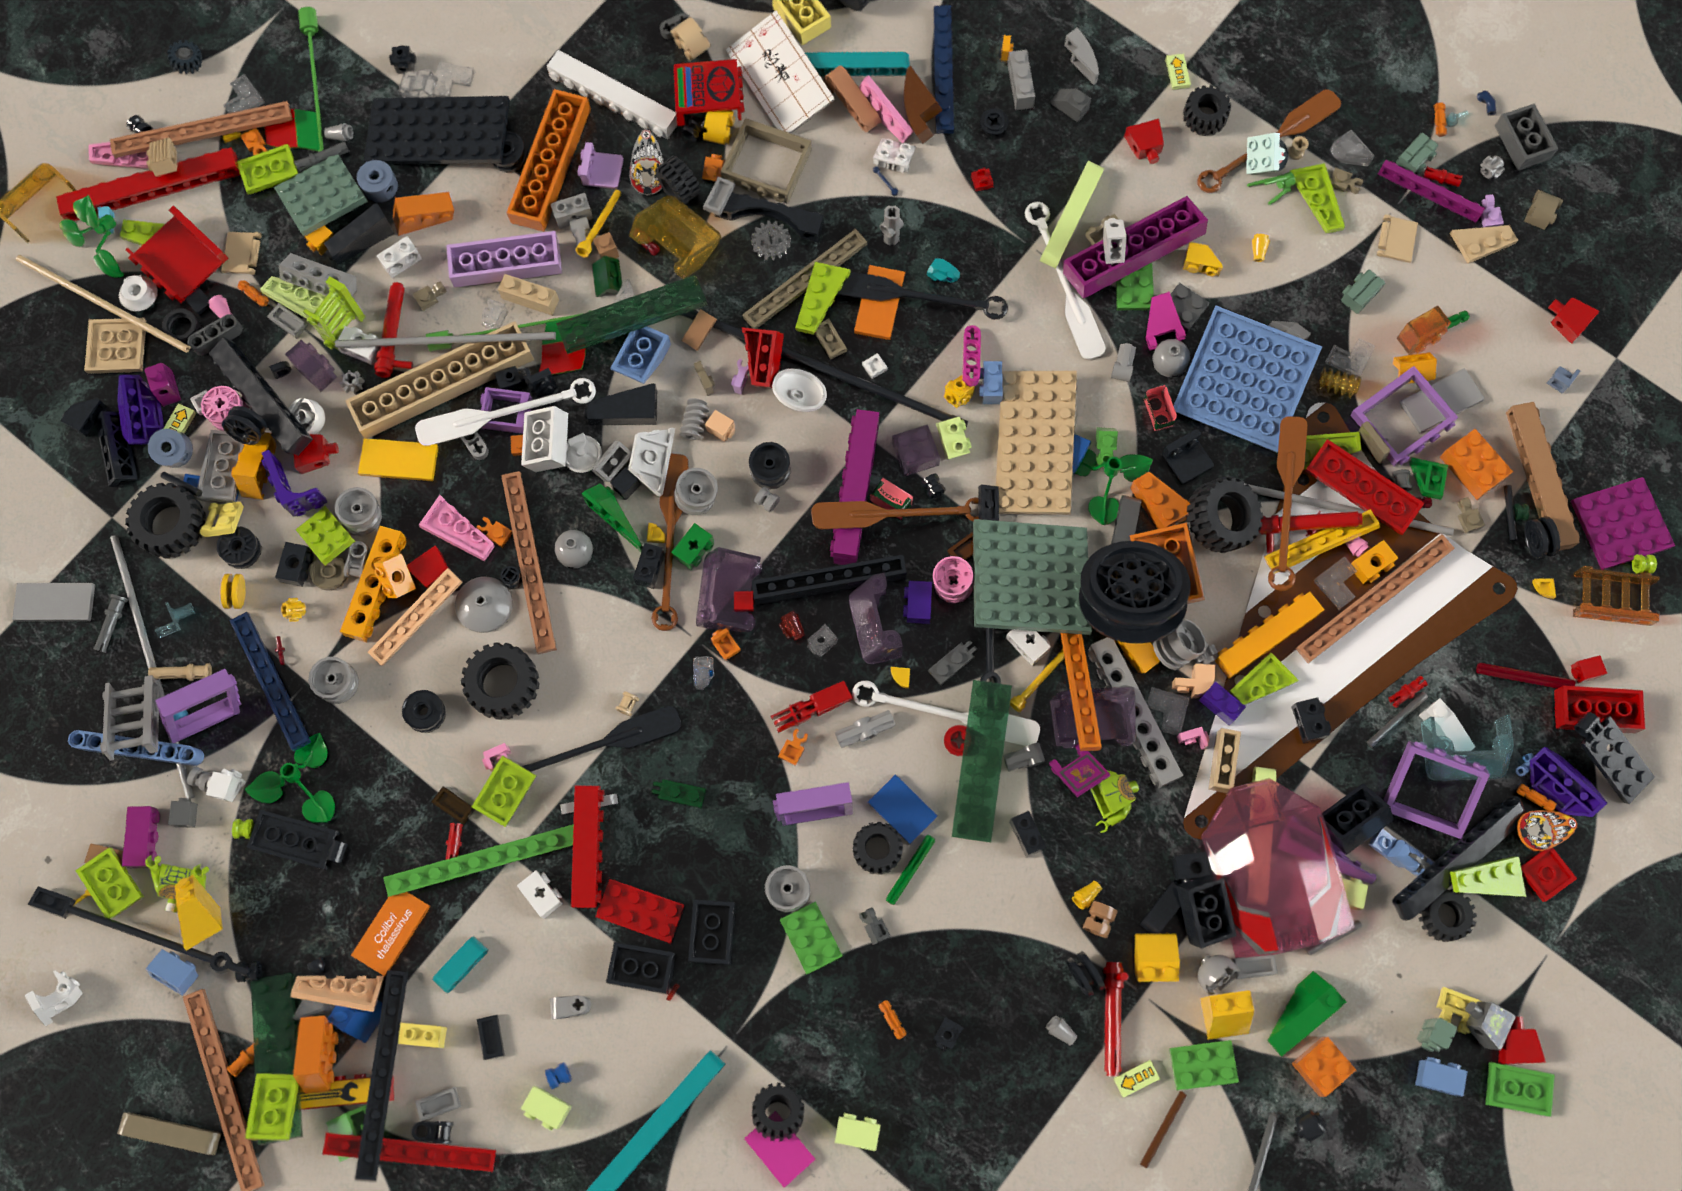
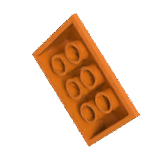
M1187 523L1130 535L1131 541L1147 542L1160 546L1174 554L1183 563L1188 571L1191 582L1187 604L1205 600L1190 529Z

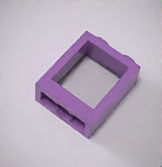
M486 387L485 393L481 395V411L491 412L493 399L520 402V404L532 401L533 399L528 392ZM531 409L518 412L516 424L489 421L482 429L523 434L524 413L531 411Z

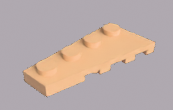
M297 976L291 991V997L374 1012L384 976H376V979H366V976H357V979H345V976H336L333 979H326L325 976Z

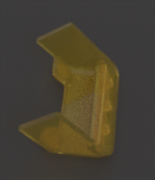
M49 163L38 164L0 198V219L27 243L30 240L8 218L54 177H57L72 192L77 191Z

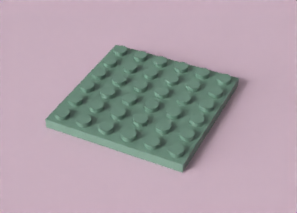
M974 519V627L1090 635L1092 632L1091 626L1083 617L1079 607L1081 572L1088 560L1087 528Z

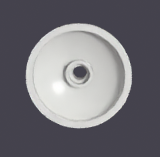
M785 369L774 377L772 383L773 392L777 399L786 407L799 412H811L818 410L824 405L827 398L826 388L813 374L800 369Z

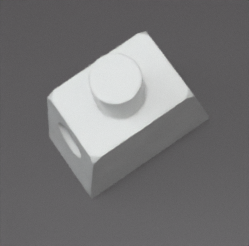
M1110 218L1104 222L1103 243L1106 264L1125 263L1126 232L1124 222L1121 219ZM1112 242L1117 243L1118 247L1115 248V249H1112V248H1113Z

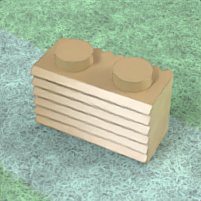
M168 137L167 139L164 138V140H157V142H150L149 150H147L149 158L147 161L148 169L153 171L156 177L177 171V150L171 138Z

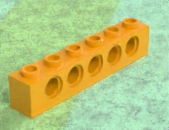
M383 526L379 527L340 629L344 636L366 643L368 638L372 636L374 621L380 615V605L386 599V595L382 590L383 585L375 573L374 562L391 554H400L401 550L406 546V537L401 531ZM392 546L391 551L385 553V549ZM379 581L375 588H371L373 582ZM372 599V602L365 606L366 600ZM365 616L364 622L358 623L359 618Z

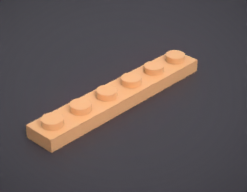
M447 568L368 653L381 666H384L463 582Z

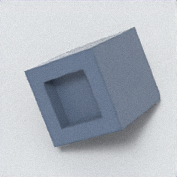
M1559 366L1547 384L1563 394L1581 371L1577 369L1572 374Z

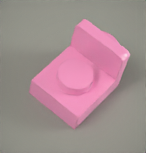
M1202 727L1179 733L1176 737L1178 744L1185 743V746L1196 743L1197 739L1201 750L1205 749L1209 743V736L1206 731H1203Z
M503 743L483 752L485 758L482 761L486 770L490 769L492 772L495 768L493 761L496 760L498 762L501 756L507 757V755L511 754L507 744Z

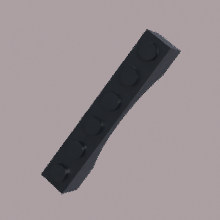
M733 191L721 215L714 214L715 217L730 221L746 216L761 215L772 217L789 225L800 238L814 242L819 241L824 225V215H821L819 212H809L800 207L793 208L783 203H773L764 198L757 199L750 195H741Z

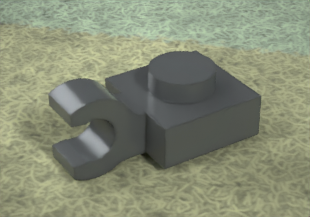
M872 907L859 914L861 921L868 924L864 928L873 945L891 937L883 919H877L875 910Z

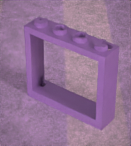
M1415 366L1355 408L1351 414V417L1361 427L1364 422L1369 421L1364 414L1413 380L1446 418V420L1399 454L1396 453L1371 423L1389 447L1390 453L1387 459L1393 467L1399 463L1400 465L1406 463L1412 453L1418 454L1421 452L1427 442H1435L1440 437L1439 434L1444 430L1446 432L1450 431L1456 425L1455 421L1458 419V416Z
M226 669L155 700L164 728L172 743H176L240 713L239 706L241 702L236 686L237 682L232 674L228 675ZM223 692L227 693V698L174 721L173 715Z
M1408 741L1384 801L1390 805L1394 815L1461 839L1490 773L1486 766L1481 765L1479 762L1470 763L1464 757L1459 755L1450 756L1440 748L1435 747V749H1431L1423 742L1415 741L1414 743ZM1415 754L1478 776L1458 824L1395 802Z
M849 782L776 794L777 800H773L777 820L781 821L783 826L853 814Z

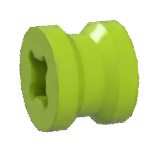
M1654 555L1634 556L1632 569L1635 573L1645 572L1653 574L1656 570L1657 560Z
M235 819L232 824L233 838L245 837L250 839L254 828V821L252 819H247L246 821Z

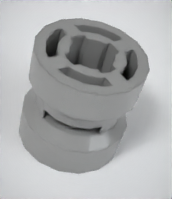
M763 487L754 499L756 504L764 506L765 510L769 513L775 509L780 501V497L770 493V490L766 487Z
M196 766L190 771L187 784L194 787L198 786L200 790L207 792V782L213 773L204 772L202 768Z

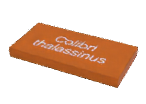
M409 892L388 897L351 956L383 976H387L388 970L392 968L431 906Z

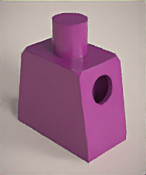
M163 363L145 369L150 390L163 406L181 401L172 369Z

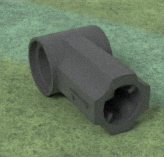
M1033 743L1023 747L1021 750L1003 755L1008 772L1026 766H1037L1046 762L1039 743Z

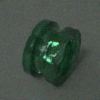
M1515 504L1516 521H1519L1521 518L1524 521L1528 520V504H1522V506Z

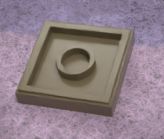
M1366 421L1358 431L1360 439L1380 464L1386 460L1390 449L1371 423Z

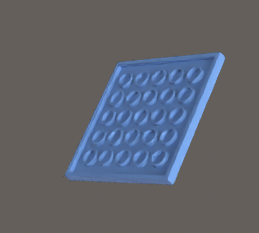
M1215 306L1173 405L1175 412L1266 449L1278 452L1281 420L1285 417L1293 416L1322 346Z

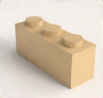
M504 274L498 288L503 300L549 315H553L559 302L555 290Z
M1221 728L1216 732L1208 790L1229 793L1233 790L1241 736L1240 731Z

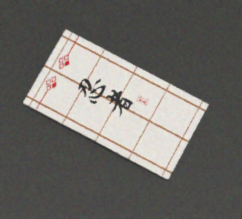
M777 11L773 12L726 49L731 59H737V64L742 69V76L775 127L788 133L794 132L836 100Z

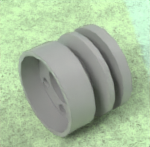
M1184 619L1173 633L1160 640L1153 641V648L1163 665L1169 669L1177 670L1202 655L1206 650V641L1197 625L1188 619Z

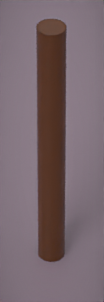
M1179 1091L1142 1158L1140 1165L1147 1169L1187 1097V1094Z

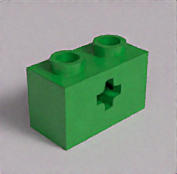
M694 523L671 552L673 558L690 570L694 566L698 567L702 562V556L705 552L708 553L714 546L713 535Z

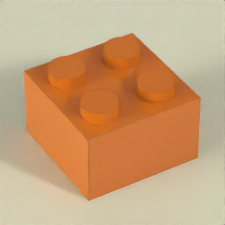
M1328 1036L1321 1037L1291 1063L1319 1097L1329 1095L1356 1071Z

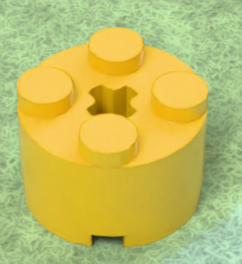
M734 111L707 112L704 124L707 133L703 132V140L723 145L729 144L731 140L730 127H734L735 123Z

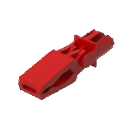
M845 681L810 695L809 701H799L771 715V719L775 720V727L780 726L777 728L778 733L795 725L799 726V724L810 720L811 716L815 713L817 716H821L851 701L853 697Z

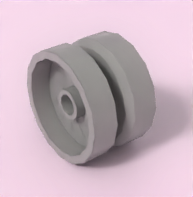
M690 468L684 471L678 478L674 492L678 508L690 515H702L708 512L714 504L718 491L715 477L709 471L702 468Z
M360 487L349 488L342 492L336 500L335 514L349 533L359 536L373 532L380 525L382 519L381 508L374 495L367 489Z
M325 657L313 665L309 672L308 681L310 688L317 696L329 703L340 704L354 696L358 689L359 679L356 671L344 660L338 657Z
M791 865L780 866L774 869L768 876L765 883V893L770 904L777 910L785 913L795 912L807 903L810 895V884L806 875L799 868ZM784 886L791 887V890L785 892Z

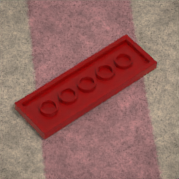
M1328 439L1305 470L1364 511L1371 509L1376 519L1400 535L1404 534L1425 504Z

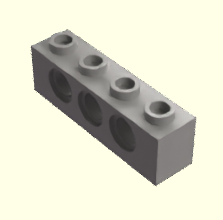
M290 253L279 264L280 280L327 296L329 294L330 288L326 284L329 276L344 284L352 296L357 291L356 276Z

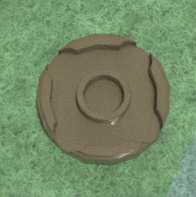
M338 555L325 566L317 558L310 565V579L322 590L330 591L339 588L347 580V577L344 576L345 560Z

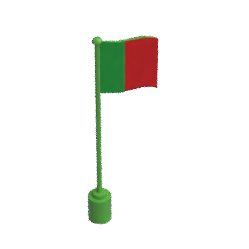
M302 7L298 11L300 31L307 35L309 39L316 112L290 109L291 121L265 126L266 142L268 146L276 148L288 144L290 149H308L319 152L324 149L312 36L318 32L317 12L312 7Z
M591 310L588 313L518 325L519 328L546 324L544 332L556 333V339L542 340L540 371L549 368L551 374L555 375L582 370L586 353L587 327L589 319L593 317ZM497 329L486 330V331L475 332V333L464 334V335H485V334H488V333H490V332H492V331H495V330H497ZM449 330L427 333L426 337L454 335L449 333ZM455 343L427 345L429 351L432 352L452 348V344Z

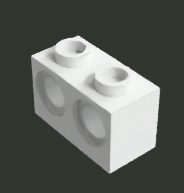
M408 236L376 255L391 278L422 259Z

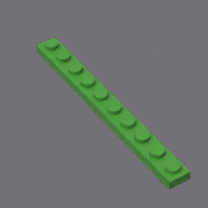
M573 825L383 877L388 897L573 846Z

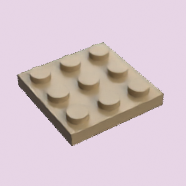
M138 318V319H140V320L146 322V320H145L144 318ZM125 319L89 320L84 371L86 373L142 372L146 331Z

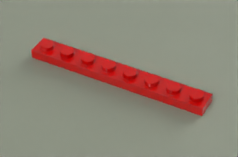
M326 1133L322 1155L358 1158L361 1136ZM383 1138L380 1161L493 1172L496 1150Z

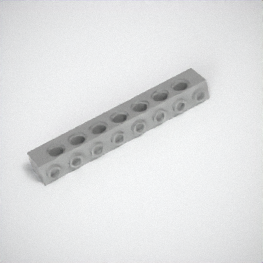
M1107 637L1091 644L1088 649V656L1092 663H1096L1098 667L1096 669L1097 674L1101 680L1104 679L1107 685L1105 686L1106 692L1109 697H1113L1115 710L1118 714L1122 715L1124 719L1123 725L1127 732L1130 731L1135 749L1140 750L1142 754L1141 761L1145 767L1149 768L1152 783L1157 785L1158 788H1162L1183 777V774L1115 641ZM1109 657L1112 663L1105 664L1102 658ZM1111 674H1118L1120 681H1113ZM1126 691L1129 694V698L1123 699L1120 696V692ZM1129 709H1136L1138 712V716H1131L1129 714ZM1138 726H1144L1147 729V733H1139ZM1148 743L1155 745V752H1150L1147 749ZM1156 761H1162L1165 769H1158Z

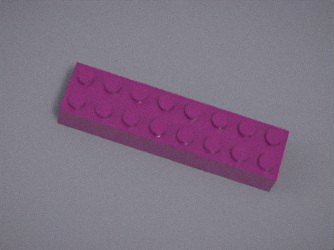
M1185 196L1125 228V263L1106 264L1102 240L1065 259L1063 274L1084 299L1203 236L1207 231L1208 219L1191 199ZM1112 242V245H1113V248H1112V249L1117 248V247H1118L1117 243Z
M857 409L856 416L852 415L851 420L852 428L848 438L849 446L845 456L846 464L842 474L843 482L842 486H840L839 502H867L879 430V412ZM862 528L833 529V539L835 540H831L830 557H833L834 564L856 563Z

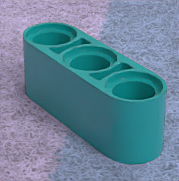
M472 936L433 976L432 980L448 994L482 960L489 950L475 936Z

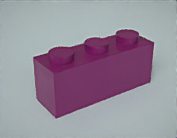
M152 806L127 807L122 859L123 867L130 869L149 868L146 866L145 860L150 855L154 861V858L157 856L155 846L159 838L157 832V823L160 821L159 809Z

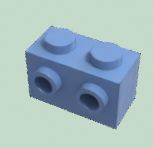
M983 361V367L980 368L979 379H982V385H979V396H982L983 404H1000L1003 397L1002 361Z
M163 949L146 967L150 977L182 996L199 977L195 970L196 966L188 960L183 962L173 951L168 953Z
M1427 1057V1060L1419 1061L1415 1085L1454 1096H1463L1467 1071L1461 1070L1460 1065L1448 1063L1446 1066L1440 1064L1438 1059Z

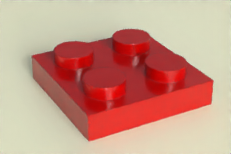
M1553 847L1539 852L1521 865L1522 876L1542 902H1546L1577 879Z

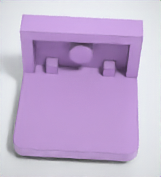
M585 143V149L581 151L582 165L578 167V176L581 177L582 184L585 186L618 188L623 157L615 154L596 153L593 143Z

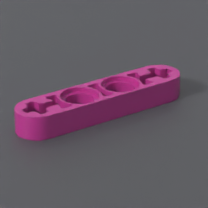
M969 325L965 328L963 335L962 380L965 382V385L973 387L978 384L980 378L981 331L977 326ZM973 346L976 348V350L970 351L967 349V347ZM972 360V361H974L976 364H975V365H969V364L967 363V361Z

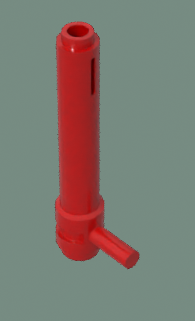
M393 282L390 286L381 339L397 338L405 291L402 283ZM380 346L376 354L377 362L374 365L375 374L379 377L388 378L393 372V367L413 369V362L395 360V346Z
M1356 511L1291 516L1289 531L1359 527V525H1363L1362 513ZM1271 515V517L1267 518L1263 516V519H1261L1262 527L1258 531L1261 535H1266L1267 554L1274 552V534H1280L1283 516Z
M1106 962V967H1104L1106 980H1103L1105 985L1104 1072H1106V1076L1119 1077V1072H1121L1122 989L1124 988V981L1129 976L1124 972L1122 963Z

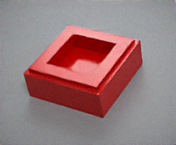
M753 591L734 592V612L754 611Z

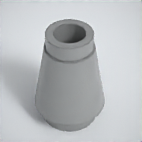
M346 123L325 128L324 131L327 139L348 141L353 138V129L351 125Z
M1054 1016L1046 1026L1049 1034L1069 1045H1072L1077 1039V1035L1062 1017Z

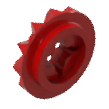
M953 726L945 733V748L950 754L958 757L967 755L974 748L975 736L966 726ZM959 733H961V739L967 741L961 744L960 749H958L956 742L951 741L957 739Z

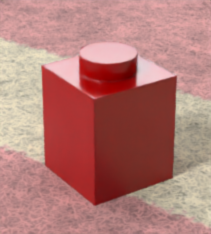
M1601 655L1580 660L1571 665L1572 676L1578 684L1608 674Z

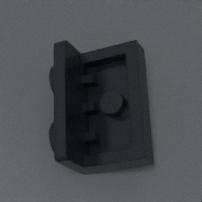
M528 367L524 368L526 372L523 375L531 393L535 391L537 397L551 394L558 388L549 368L532 376Z

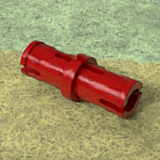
M1426 166L1423 178L1438 181L1439 184L1446 183L1459 187L1462 175L1449 173L1445 169L1438 170Z
M1418 676L1408 685L1404 684L1401 690L1388 698L1389 702L1395 701L1392 705L1397 708L1408 698L1412 699L1415 693L1428 686L1427 681L1424 680L1420 683L1424 678Z
M450 823L449 839L446 841V860L458 857L459 847L462 846L460 839L463 824L457 823L456 827L455 823Z

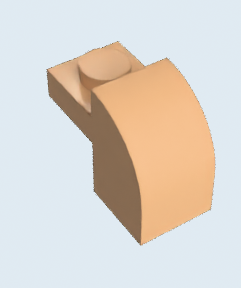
M1195 664L1192 667V679L1175 678L1172 681V689L1177 690L1179 693H1189L1191 691V698L1203 696L1214 683L1215 665Z

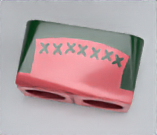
M1164 385L1149 389L1144 397V402L1154 430L1157 431L1173 426L1177 414L1167 387ZM1157 398L1161 401L1162 406L1159 410H1152L1149 403L1151 399ZM1158 415H1164L1168 422L1159 424L1155 418Z
M882 478L870 494V500L877 506L887 510L909 509L913 503V496Z

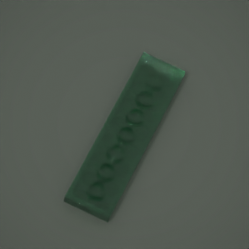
M696 275L556 324L565 350L569 354L707 306V301Z
M973 680L951 837L991 843L1012 685Z
M291 972L260 978L259 981H251L255 1080L257 1074L293 1075L297 1026L295 998L291 997V991L294 986V975ZM300 1085L298 1087L290 1140L303 1137ZM258 1140V1144L261 1146L282 1142L273 1140Z

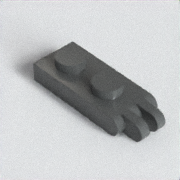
M968 641L966 644L961 642L933 665L928 672L942 685L974 658L973 653L978 649L974 646L968 650L967 648L973 643L971 641Z

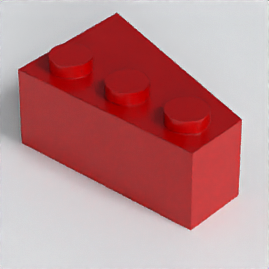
M742 328L746 343L745 350L749 360L748 367L751 384L759 388L772 389L774 377L779 373L784 334L772 330Z

